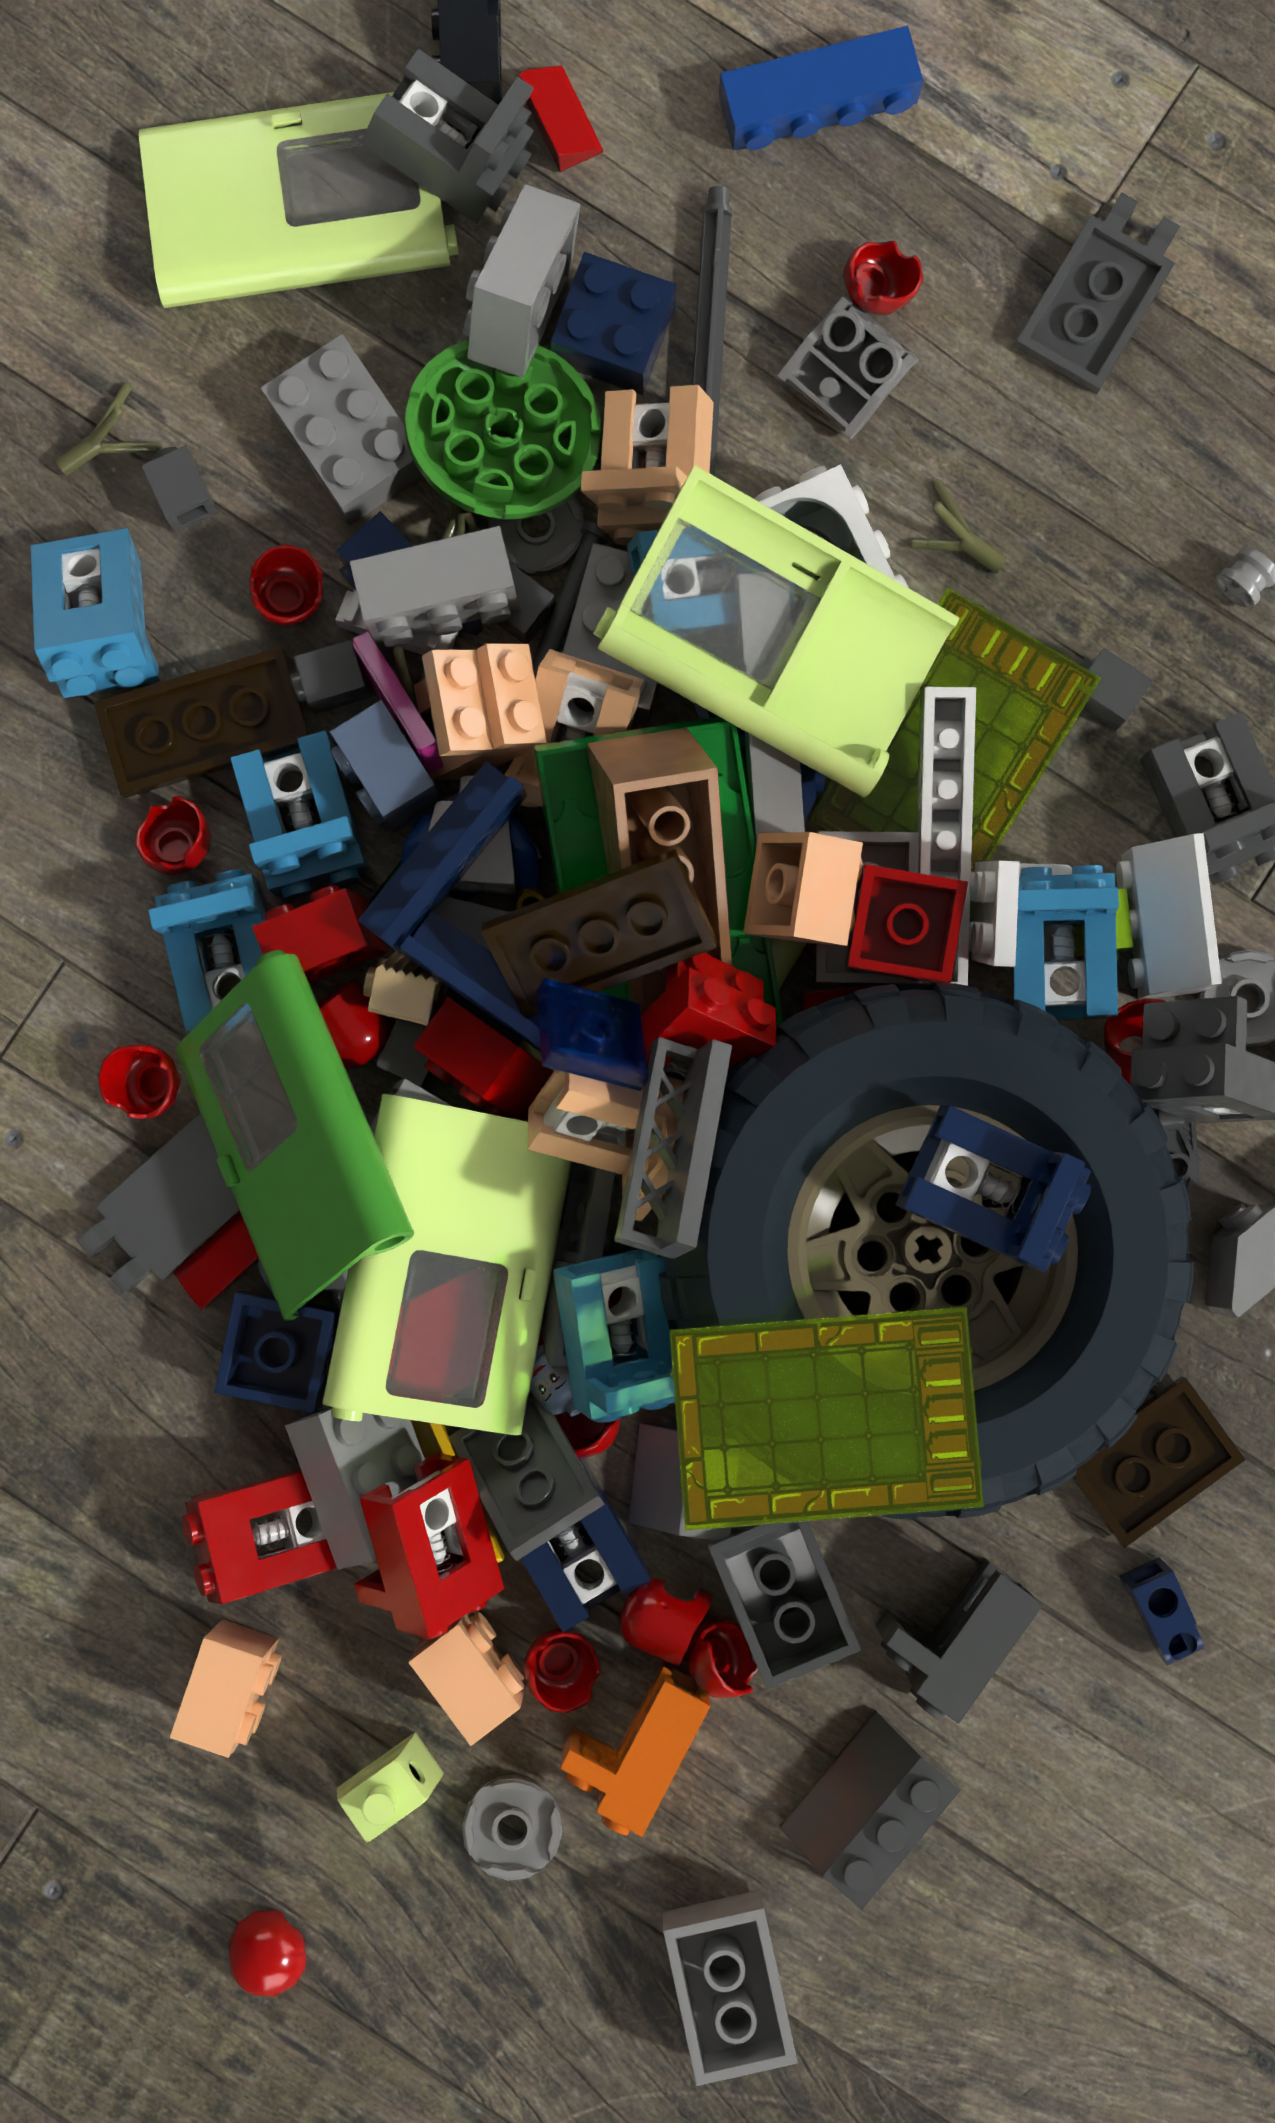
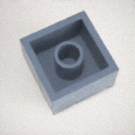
M382 700L330 731L338 744L330 749V752L352 785L358 781H361L364 787L356 793L377 826L387 822L393 833L434 809L436 802L442 801L433 781Z

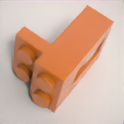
M663 1661L617 1750L576 1727H572L563 1744L560 1769L567 1772L565 1778L576 1787L587 1792H592L594 1787L598 1789L596 1812L602 1815L601 1821L604 1825L625 1836L632 1831L643 1837L711 1706L709 1694L697 1687L691 1675Z

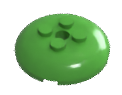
M469 339L457 343L436 355L426 364L414 381L405 413V434L410 454L417 468L433 489L463 510L487 518L502 520L525 519L544 514L568 501L581 489L582 471H593L597 461L602 431L601 419L590 388L567 361L551 350L538 345L524 377L521 378L467 359ZM495 431H503L508 433L511 437L503 438L497 436L496 434L491 435V433Z

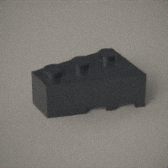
M438 0V9L431 10L433 40H439L440 55H432V58L499 105L502 101L501 0Z

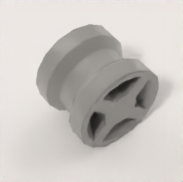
M1243 546L1234 556L1235 563L1231 568H1224L1215 578L1219 589L1226 597L1243 608L1252 609L1260 600V592L1264 588L1274 585L1275 564L1259 550L1250 546Z

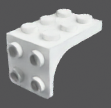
M841 464L829 470L825 466L816 467L803 474L799 478V484L783 491L780 487H773L755 497L756 501L803 528L819 533L836 547L908 588L901 574L894 576L887 562V558H890V550L886 539L880 530L873 532L865 514L869 513L866 498L858 485L851 487Z
M1020 861L975 862L974 872L971 871L970 901L973 902L972 921H969V951H971V960L992 966L1015 967L1018 890L1021 869L1028 867L1052 868V875L1072 874V868L1069 865L1020 863ZM1044 926V962H1051L1054 957L1050 956L1054 954V949L1050 946L1053 945V937L1050 935H1054L1060 927Z

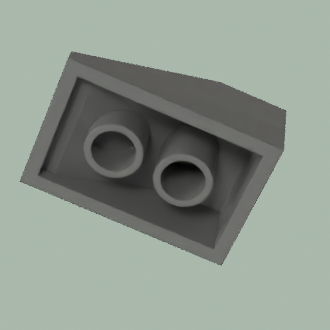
M802 1514V1516L772 1518L708 1545L767 1690L861 1651L806 1516Z

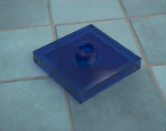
M544 978L537 989L542 1066L641 1091L648 1081L640 1004Z

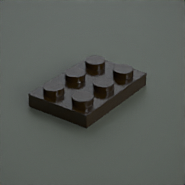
M1181 1376L1141 1405L1135 1413L1137 1414V1419L1127 1432L1109 1449L1105 1447L1097 1452L1089 1461L1077 1468L1076 1475L1072 1477L1118 1543L1124 1548L1246 1460L1185 1377Z

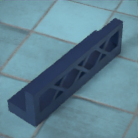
M486 761L360 916L358 921L401 954L400 946L408 935L414 936L431 911L434 912L525 800L527 793L523 784L512 775L509 778Z
M433 911L429 913L414 936L408 935L400 946L403 955L558 1065L569 1049L584 1052L599 1031L598 1028L566 1005L526 1019L492 953Z

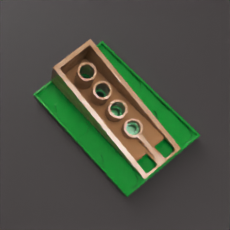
M716 716L709 719H697L660 725L659 727L653 726L610 733L609 735L603 734L566 740L559 743L534 745L544 819L548 832L558 894L676 849L717 938V947L705 953L764 981V1002L776 1008V1027L783 1023L770 938L743 933L756 846L737 726ZM667 967L576 1000L578 1015L599 1029L584 1053L609 1060L610 1046L666 991Z

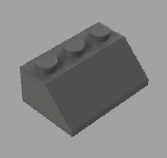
M875 1710L779 1826L817 1871L862 1910L961 1790L947 1770Z

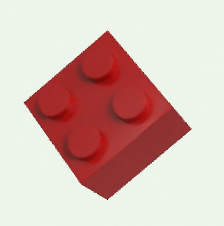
M865 864L859 882L854 911L855 921L850 934L845 968L933 984L951 983L968 881Z
M338 885L325 887L310 895L312 902L296 909L293 908L292 904L276 907L264 914L266 921L252 926L262 954L282 950L285 954L296 955L309 984L388 953L385 942L358 921L370 905L368 898L346 888L340 890Z
M449 997L444 1001L413 1046L429 1058L424 1065L427 1070L459 1089L458 1092L482 1109H486L493 1115L507 1118L513 1116L518 1120L528 1122V1108L554 1072V1070Z

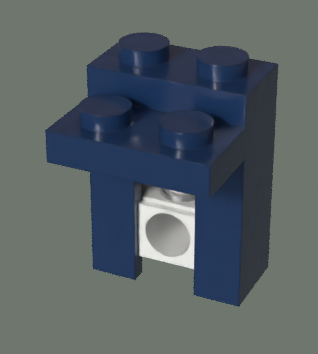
M951 1105L940 1106L895 1205L1028 1267L1046 1272L1050 1263L1056 1265L1065 1252L1069 1236L1064 1231L1072 1213L1079 1214L1089 1198L1091 1185L1086 1182L1092 1170L1084 1167V1161L1067 1153L1050 1152ZM960 1156L969 1166V1177L962 1186L954 1188L947 1181L945 1170L951 1159ZM988 1165H992L1020 1178L1015 1191L1011 1187V1181L1008 1183L1002 1181L1001 1176L996 1178L991 1175V1171L987 1174L986 1169ZM980 1194L983 1200L989 1198L994 1205L1002 1204V1208L1006 1209L1004 1216L972 1202L974 1196ZM1003 1203H1009V1205L1004 1208Z
M580 1457L578 1458L605 1504L581 1520L593 1544L590 1546L589 1544L586 1545L583 1541L585 1536L581 1537L578 1532L580 1527L576 1528L575 1525H572L555 1536V1538H559L561 1541L559 1546H564L566 1550L564 1554L569 1555L565 1561L561 1558L551 1539L521 1558L563 1632L590 1616L588 1611L592 1607L619 1591H622L625 1596L651 1581L650 1571L586 1460ZM592 1559L600 1563L604 1574L597 1582L585 1583L576 1575V1566L583 1560Z

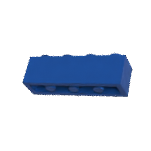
M907 25L720 73L719 100L733 150L745 147L749 150H757L768 146L776 139L792 135L795 138L811 136L823 127L835 124L852 126L863 121L866 116L882 112L890 115L902 113L918 103L923 77Z

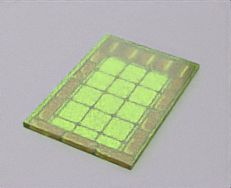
M947 587L937 605L958 616L960 619L956 627L946 638L886 751L890 754L889 760L879 781L869 795L864 798L832 780L809 819L829 831L917 832L920 691L924 687H976L971 871L974 872L975 862L990 861L1101 678L1073 662L1069 656H1063L987 611L983 605H977Z
M967 1307L669 1330L672 1357L670 1376L674 1383L681 1472L679 1488L682 1490L685 1531L984 1507L981 1479L982 1459L979 1456L971 1364L972 1348L969 1341Z

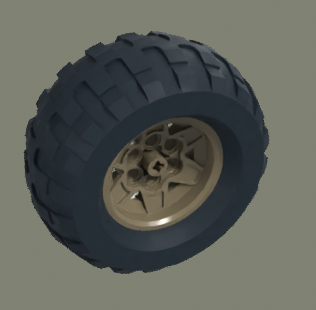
M956 983L872 986L831 999L793 1015L776 1027V1045L757 1058L749 1055L728 1069L697 1246L695 1249L675 1259L665 1257L666 1271L659 1274L661 1300L671 1335L684 1332L698 1333L817 1323V1326L820 1327L821 1323L857 1320L842 1302L837 1291L867 1292L869 1294V1303L866 1319L952 1312L964 1313L980 1500L972 1503L910 1507L908 1505V1508L874 1510L873 1508L869 1512H872L873 1515L915 1520L917 1517L956 1516L957 1518L981 1516L999 1511L1002 1505L1016 1502L1034 1494L1040 1496L1074 1477L1077 1468L1089 1461L1105 1447L1108 1449L1112 1447L1127 1432L1137 1419L1136 1410L1145 1400L1152 1386L1156 1382L1161 1383L1171 1365L1178 1345L1174 1341L1175 1334L1180 1323L1184 1304H1189L1193 1285L1194 1262L1189 1260L1187 1223L1192 1220L1189 1197L1184 1180L1178 1177L1166 1147L1168 1137L1148 1102L1144 1103L1137 1096L1129 1083L1121 1076V1068L1106 1052L1091 1040L1087 1042L1070 1029L1059 1024L1055 1016L1021 1000L1006 999L995 994L981 992L976 987ZM951 1105L1050 1152L1067 1153L1084 1161V1167L1092 1170L1086 1182L1091 1185L1089 1198L1079 1214L1072 1213L1064 1231L1069 1236L1065 1252L1056 1265L1050 1263L1046 1272L1028 1267L985 1246L978 1255L969 1256L962 1250L961 1235L904 1209L901 1216L890 1223L883 1221L879 1217L876 1207L879 1198L888 1192L899 1197L909 1175L891 1157L901 1153L920 1151L940 1106ZM960 1156L951 1159L946 1166L945 1175L949 1184L954 1188L960 1187L969 1177V1166ZM988 1165L986 1169L987 1174L991 1171L992 1176L996 1178L1001 1176V1180L1007 1183L1011 1181V1187L1015 1191L1020 1178L992 1165ZM844 1193H846L858 1216V1222L854 1226L829 1234L835 1209ZM975 1195L972 1202L985 1207L982 1204V1195ZM985 1207L1003 1216L1006 1211L1003 1208ZM918 1237L923 1240H933L934 1246L931 1249L933 1255L930 1260L925 1258L915 1259L913 1254L919 1249L918 1244L915 1242ZM875 1241L882 1247L884 1253L883 1261L876 1269L871 1271L865 1270L858 1263L857 1252L863 1243ZM1014 1268L1010 1284L1004 1297H1002L993 1281L994 1275ZM952 1275H959L966 1284L965 1297L956 1304H948L941 1293L943 1282ZM907 1282L915 1291V1301L909 1309L896 1311L890 1304V1291L898 1283ZM906 1343L876 1344L863 1347L866 1349L905 1346ZM859 1346L831 1349L817 1348L816 1351L819 1353L844 1350H857ZM905 1349L871 1351L863 1355L866 1389L869 1391L904 1389L911 1385L908 1351ZM913 1349L911 1351L914 1385L917 1386L915 1356ZM811 1350L768 1353V1355L781 1356L809 1353ZM857 1353L820 1355L815 1359L817 1387L821 1395L860 1392L863 1389L860 1355ZM762 1354L719 1358L721 1360L761 1357ZM809 1356L770 1359L767 1363L770 1396L773 1399L812 1396L815 1393L813 1363ZM714 1358L697 1359V1362L713 1361ZM761 1360L722 1363L719 1366L722 1400L725 1403L765 1399L767 1396L765 1366ZM713 1364L697 1365L699 1394L706 1404L716 1403L719 1400L716 1366ZM909 1391L869 1394L867 1397L869 1431L872 1433L911 1431L914 1428L912 1394ZM917 1391L915 1393L917 1426L921 1429ZM861 1395L821 1398L819 1401L821 1435L824 1437L861 1435L866 1432L864 1398ZM813 1399L773 1402L771 1405L773 1438L776 1441L816 1438L818 1435L816 1401ZM765 1403L727 1405L723 1408L724 1426L739 1444L768 1442L770 1439L768 1405ZM716 1406L709 1407L712 1413L721 1422L720 1409H718ZM913 1434L874 1436L870 1440L873 1473L876 1476L916 1473L918 1462L916 1438ZM920 1434L918 1436L921 1470L924 1471L922 1437ZM864 1437L825 1440L822 1444L825 1477L828 1480L867 1477L870 1474L868 1443ZM816 1441L777 1444L774 1447L776 1472L793 1483L819 1481L822 1478L820 1448ZM768 1445L743 1447L773 1470L771 1447ZM916 1476L877 1479L875 1482L887 1481L889 1483L890 1481L918 1478ZM868 1480L828 1483L827 1487L870 1482ZM820 1484L796 1485L799 1488L823 1487Z

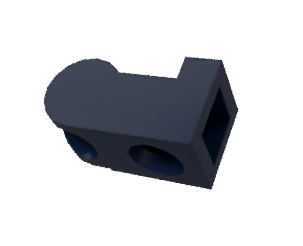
M1158 1557L1119 1576L1145 1625L1156 1651L1167 1666L1204 1649L1202 1639L1195 1625L1197 1623L1175 1573L1161 1558Z

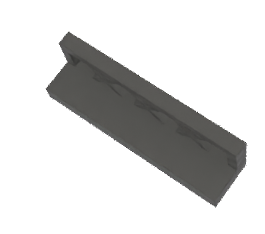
M661 1037L652 1042L614 1241L671 1259H675L696 1248L732 1045L712 1039L697 1050ZM666 1056L689 1064L685 1084L675 1090L663 1071ZM659 1090L663 1095L660 1099H658ZM684 1092L681 1101L678 1095ZM665 1102L668 1103L678 1120L676 1133L667 1139L664 1138L654 1121L656 1108ZM651 1139L654 1146L648 1149L649 1141ZM673 1141H675V1142H674L673 1151H672L671 1148H670V1146H669L668 1144H670V1143H672ZM658 1151L669 1170L667 1183L655 1189L644 1168L646 1158ZM641 1189L645 1197L639 1200V1194ZM663 1192H665L664 1201L659 1196ZM646 1202H649L660 1221L657 1238L633 1230L636 1210Z

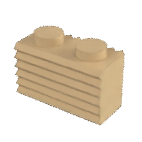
M396 951L388 959L380 958L377 967L370 966L364 983L363 995L370 997L369 1012L428 1025L444 1003L448 986L407 958L402 952L399 954Z

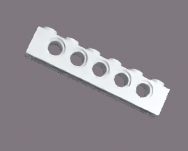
M924 687L920 691L917 832H920L919 873L968 881L951 983L968 986L976 687ZM917 981V984H933Z

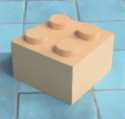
M812 832L758 833L743 933L795 943L847 946L848 937L855 921L853 904L856 885L863 869L861 859L863 843Z
M480 1612L474 1616L472 1613L464 1615L449 1625V1630L441 1636L430 1639L423 1638L418 1642L408 1662L470 1746L521 1708L526 1687L522 1682L525 1679L523 1668L511 1653H507L505 1656L501 1654L492 1641L496 1637L495 1631Z
M222 1619L203 1639L170 1738L227 1758L230 1757L239 1743L246 1746L251 1734H255L265 1709V1703L258 1701L259 1696L264 1695L268 1684L272 1685L281 1662L282 1655L274 1653L279 1638Z

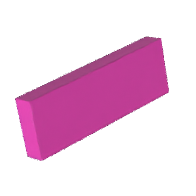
M367 631L353 638L352 646L360 669L378 698L383 701L426 772L430 774L444 767L439 755L437 741L369 632Z

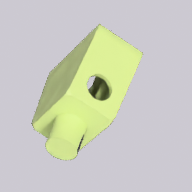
M414 1732L337 1787V1800L367 1843L422 1805L429 1798L444 1772L420 1737ZM409 1764H411L419 1774L420 1778L418 1780L412 1774Z

